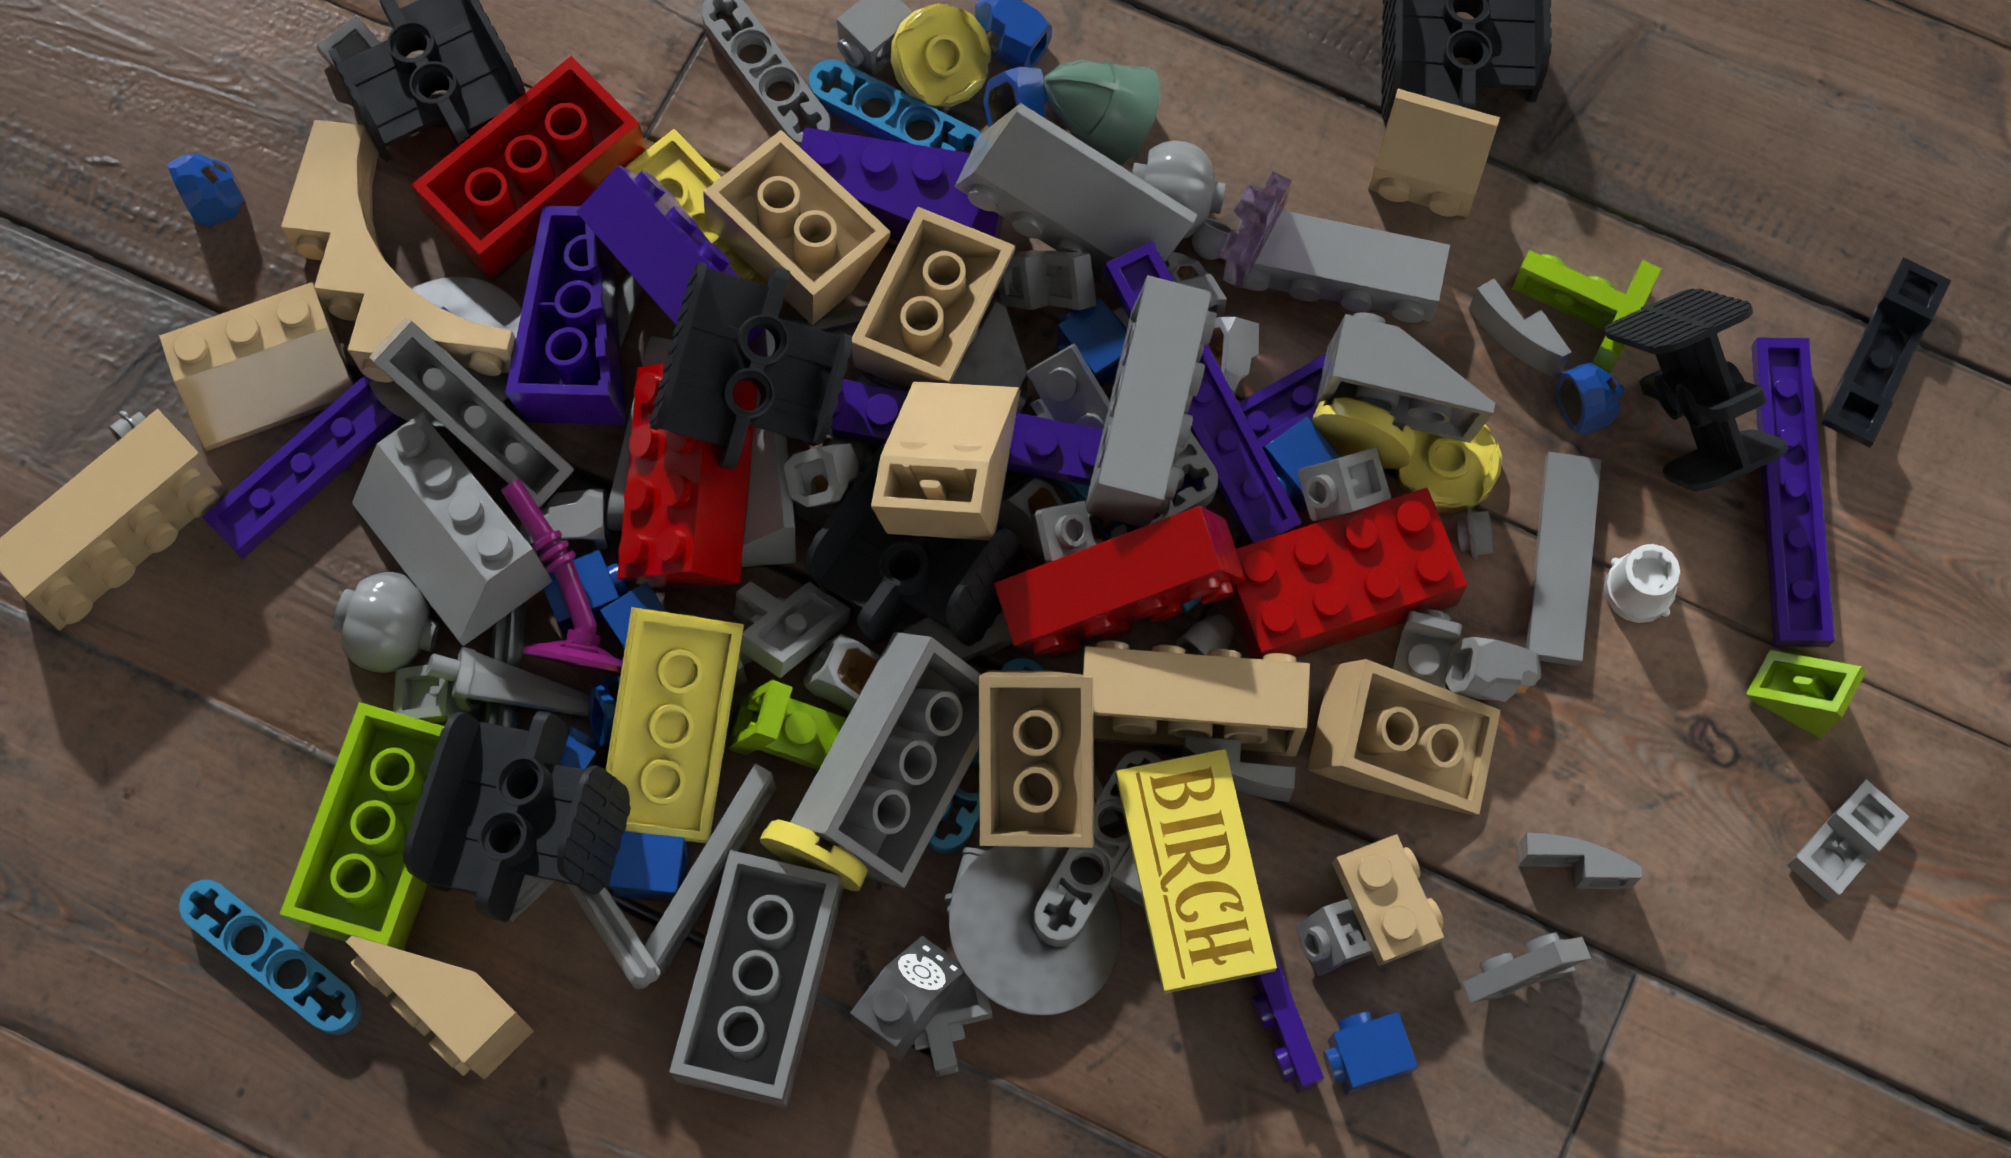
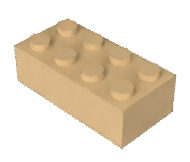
M156 409L0 538V572L27 602L60 631L67 624H74L83 619L91 611L93 603L110 588H117L126 583L135 573L136 567L152 553H158L168 548L175 541L178 532L195 517L204 516L219 502L220 496L228 490L200 453L161 411Z
M1101 641L1096 644V647L1085 646L1082 675L1093 676V741L1183 748L1186 736L1239 740L1241 741V753L1296 757L1307 730L1310 663L1296 662V657L1282 653L1264 655L1262 660L1241 658L1239 652L1228 649H1215L1208 651L1207 655L1185 654V649L1173 645L1154 646L1152 651L1129 650L1130 646L1119 641Z

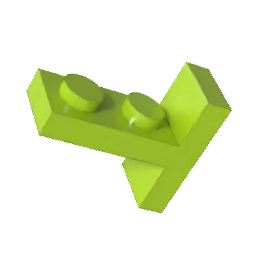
M1529 250L1512 289L1604 331L1606 325L1644 307L1662 268L1642 260L1626 293H1622L1603 278L1597 276L1587 277L1568 268L1562 260L1549 254L1539 255ZM1605 335L1592 364L1610 374L1625 344L1610 340Z
M771 680L741 698L726 749L745 756L756 750H761L819 770L847 718L792 699L790 695L793 687Z

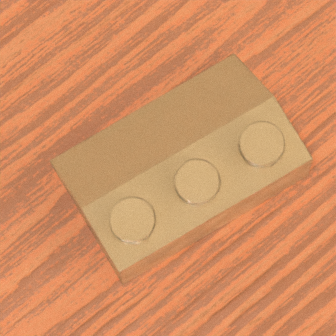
M782 130L703 191L705 224L767 283L775 267L789 270V279L783 298L812 325L852 293L890 238L891 231Z
M917 207L852 336L851 348L854 367L902 387H911L913 382L951 383L1013 256L1015 245Z
M313 282L159 335L174 383L206 451L324 410L354 385L329 311L315 291Z
M989 670L979 676L980 846L1094 847L1093 676L1035 670Z

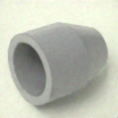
M1215 614L1194 623L1177 640L1176 645L1185 649V654L1207 655L1210 650L1228 649L1235 634V629L1227 618L1220 614Z

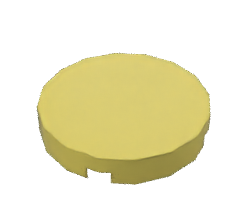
M937 3L913 11L900 23L892 40L891 64L897 82L908 95L930 106L945 108L968 101L983 87L987 78L985 76L987 64L991 62V48L986 31L974 15L964 9L949 6V4Z
M1347 397L1334 398L1332 405L1327 400L1321 401L1312 418L1314 426L1334 450L1343 456L1377 447L1383 469H1400L1408 466L1418 443L1412 429L1408 425H1405L1403 431L1392 425L1395 417L1390 415V412L1361 400Z
M1486 424L1471 443L1412 430L1418 443L1409 465L1400 469H1394L1399 485L1406 494L1428 487L1437 511L1448 514L1466 511L1468 508L1473 509L1489 496L1500 476L1502 453L1498 443L1496 445L1495 439L1490 435L1491 430Z
M779 819L771 821L760 837V842L765 848L789 864L840 875L843 889L860 891L868 873L866 866L846 849L835 845L830 847L820 841V837L816 836L815 832L794 823Z

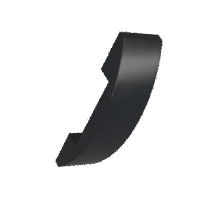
M1902 258L1841 375L1823 416L1822 425L1871 448L1893 404L1891 400L1923 333L1932 322L1951 283L1950 279L1909 259Z

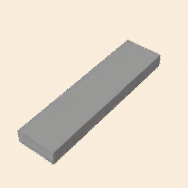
M1548 452L1545 457L1526 649L1535 652L1539 656L1540 661L1580 666L1583 661L1602 459Z
M756 763L644 945L660 969V976L666 974L721 883L729 851H740L777 790L772 772Z

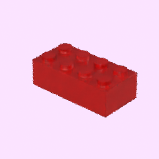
M570 56L415 181L412 187L424 213L491 281L535 244L543 206H582L618 165L626 167L646 151V146L639 122Z
M665 363L638 367L634 387L635 400L632 431L629 440L630 451L626 489L624 492V513L621 542L619 545L617 579L637 584H643L647 581L650 587L663 590L740 584L754 427L748 426L736 469L729 470L719 467L722 446L662 429L654 430L650 428V416L654 410L653 404L658 395V386L663 377ZM749 381L737 382L733 388L735 403L741 409L747 411L755 410L756 385Z
M1427 487L1237 548L1236 551L1247 581L1233 585L1234 594L1229 596L1228 599L1251 659L1263 660L1264 655L1272 653L1289 654L1297 658L1404 623L1409 611L1419 612L1421 609L1440 611L1456 606L1467 587V582Z
M1197 506L995 582L994 585L1013 645L1034 651L1035 655L1049 653L1051 659H1057L1080 651L1082 649L1081 641L1097 635L1100 636L1101 641L1126 635L1132 631L1130 623L1150 616L1151 622H1159L1175 617L1183 612L1182 604L1201 598L1202 603L1206 604L1227 598L1234 594L1233 585L1247 580L1226 519L1202 506Z

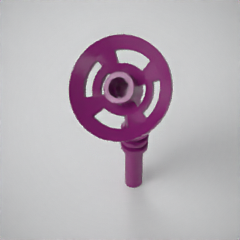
M520 478L502 488L501 492L535 542L532 546L535 552L541 551L542 554L539 557L541 563H549L545 568L548 573H555L574 625V630L568 629L566 640L536 643L524 647L523 654L621 675L623 661L599 647L601 636L596 635L598 626L573 561L576 554L574 551L567 552L566 549L569 543L567 540H559L563 534L560 530L554 531Z

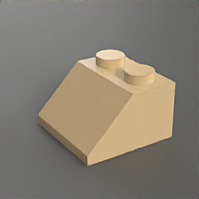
M1398 89L1368 190L1378 192L1389 201H1409L1427 206L1431 211L1441 216L1453 217L1458 215L1467 218L1500 117Z

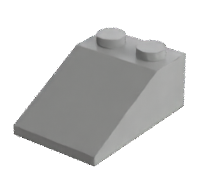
M1365 312L1355 313L1353 316L1345 314L1327 347L1315 407H1318L1319 402L1327 400L1332 405L1334 398L1341 397L1365 401L1390 412V415L1395 417L1392 425L1400 427L1408 425L1412 430L1471 443L1493 415L1495 408L1494 401L1400 327L1386 324L1384 318Z

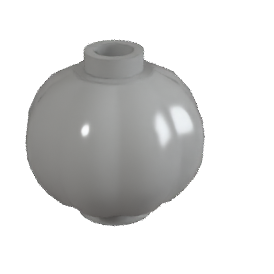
M1178 140L1163 142L1149 150L1146 164L1133 163L1132 173L1198 215L1183 239L1193 235L1204 221L1206 222L1210 213L1220 214L1225 183L1216 182L1211 159L1195 144Z
M383 572L361 580L355 591L350 589L344 590L335 611L333 630L342 632V649L353 663L371 672L389 673L409 665L422 650L432 652L438 638L440 621L432 619L429 602L409 577L395 572Z

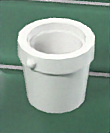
M1647 544L1636 548L1620 559L1613 558L1611 560L1612 568L1606 575L1604 592L1606 601L1616 614L1625 620L1636 623L1651 622L1661 616L1668 617L1670 615L1669 607L1675 600L1680 575L1678 560L1671 551L1663 546Z

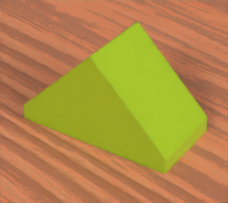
M1769 650L1746 695L1756 704L1820 739L1842 719L1866 672L1862 666Z

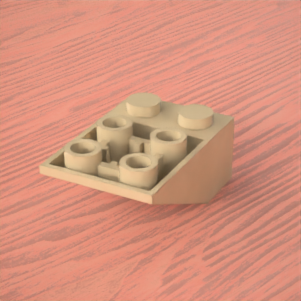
M931 382L912 383L881 453L871 503L873 511L887 534L987 541L996 533L1018 407L1019 387Z
M351 936L345 941L358 954L351 962V965L386 997L394 991L397 996L390 1002V1005L423 1036H426L432 1030L436 1036L429 1042V1045L462 1076L473 1070L485 1080L534 1032L474 971L355 936Z

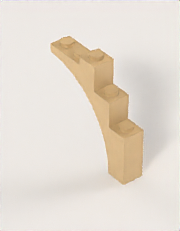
M314 120L281 228L297 253L309 259L322 260L314 289L329 313L340 319L356 320L347 350L362 374L378 382L389 383L393 381L369 356L405 318L421 328L463 368H470L477 373L487 376H498L501 372L509 373L516 341L512 330L474 323L435 306L407 286L386 263L381 253L373 223L372 185L379 152L364 125Z

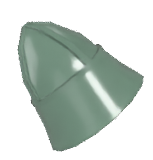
M1081 59L1060 64L1043 78V91L1059 123L1066 127L1071 135L1118 165H1122L1136 153L1151 129L1160 101V80L1156 70L1148 66H1126L1106 61L1094 62Z

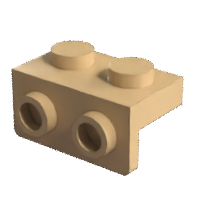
M1397 834L1336 857L1332 862L1378 966L1418 950L1421 953L1430 950L1444 938L1442 933L1444 921L1441 911L1432 898H1426L1418 881V878H1420V868L1417 859L1408 847L1403 848Z

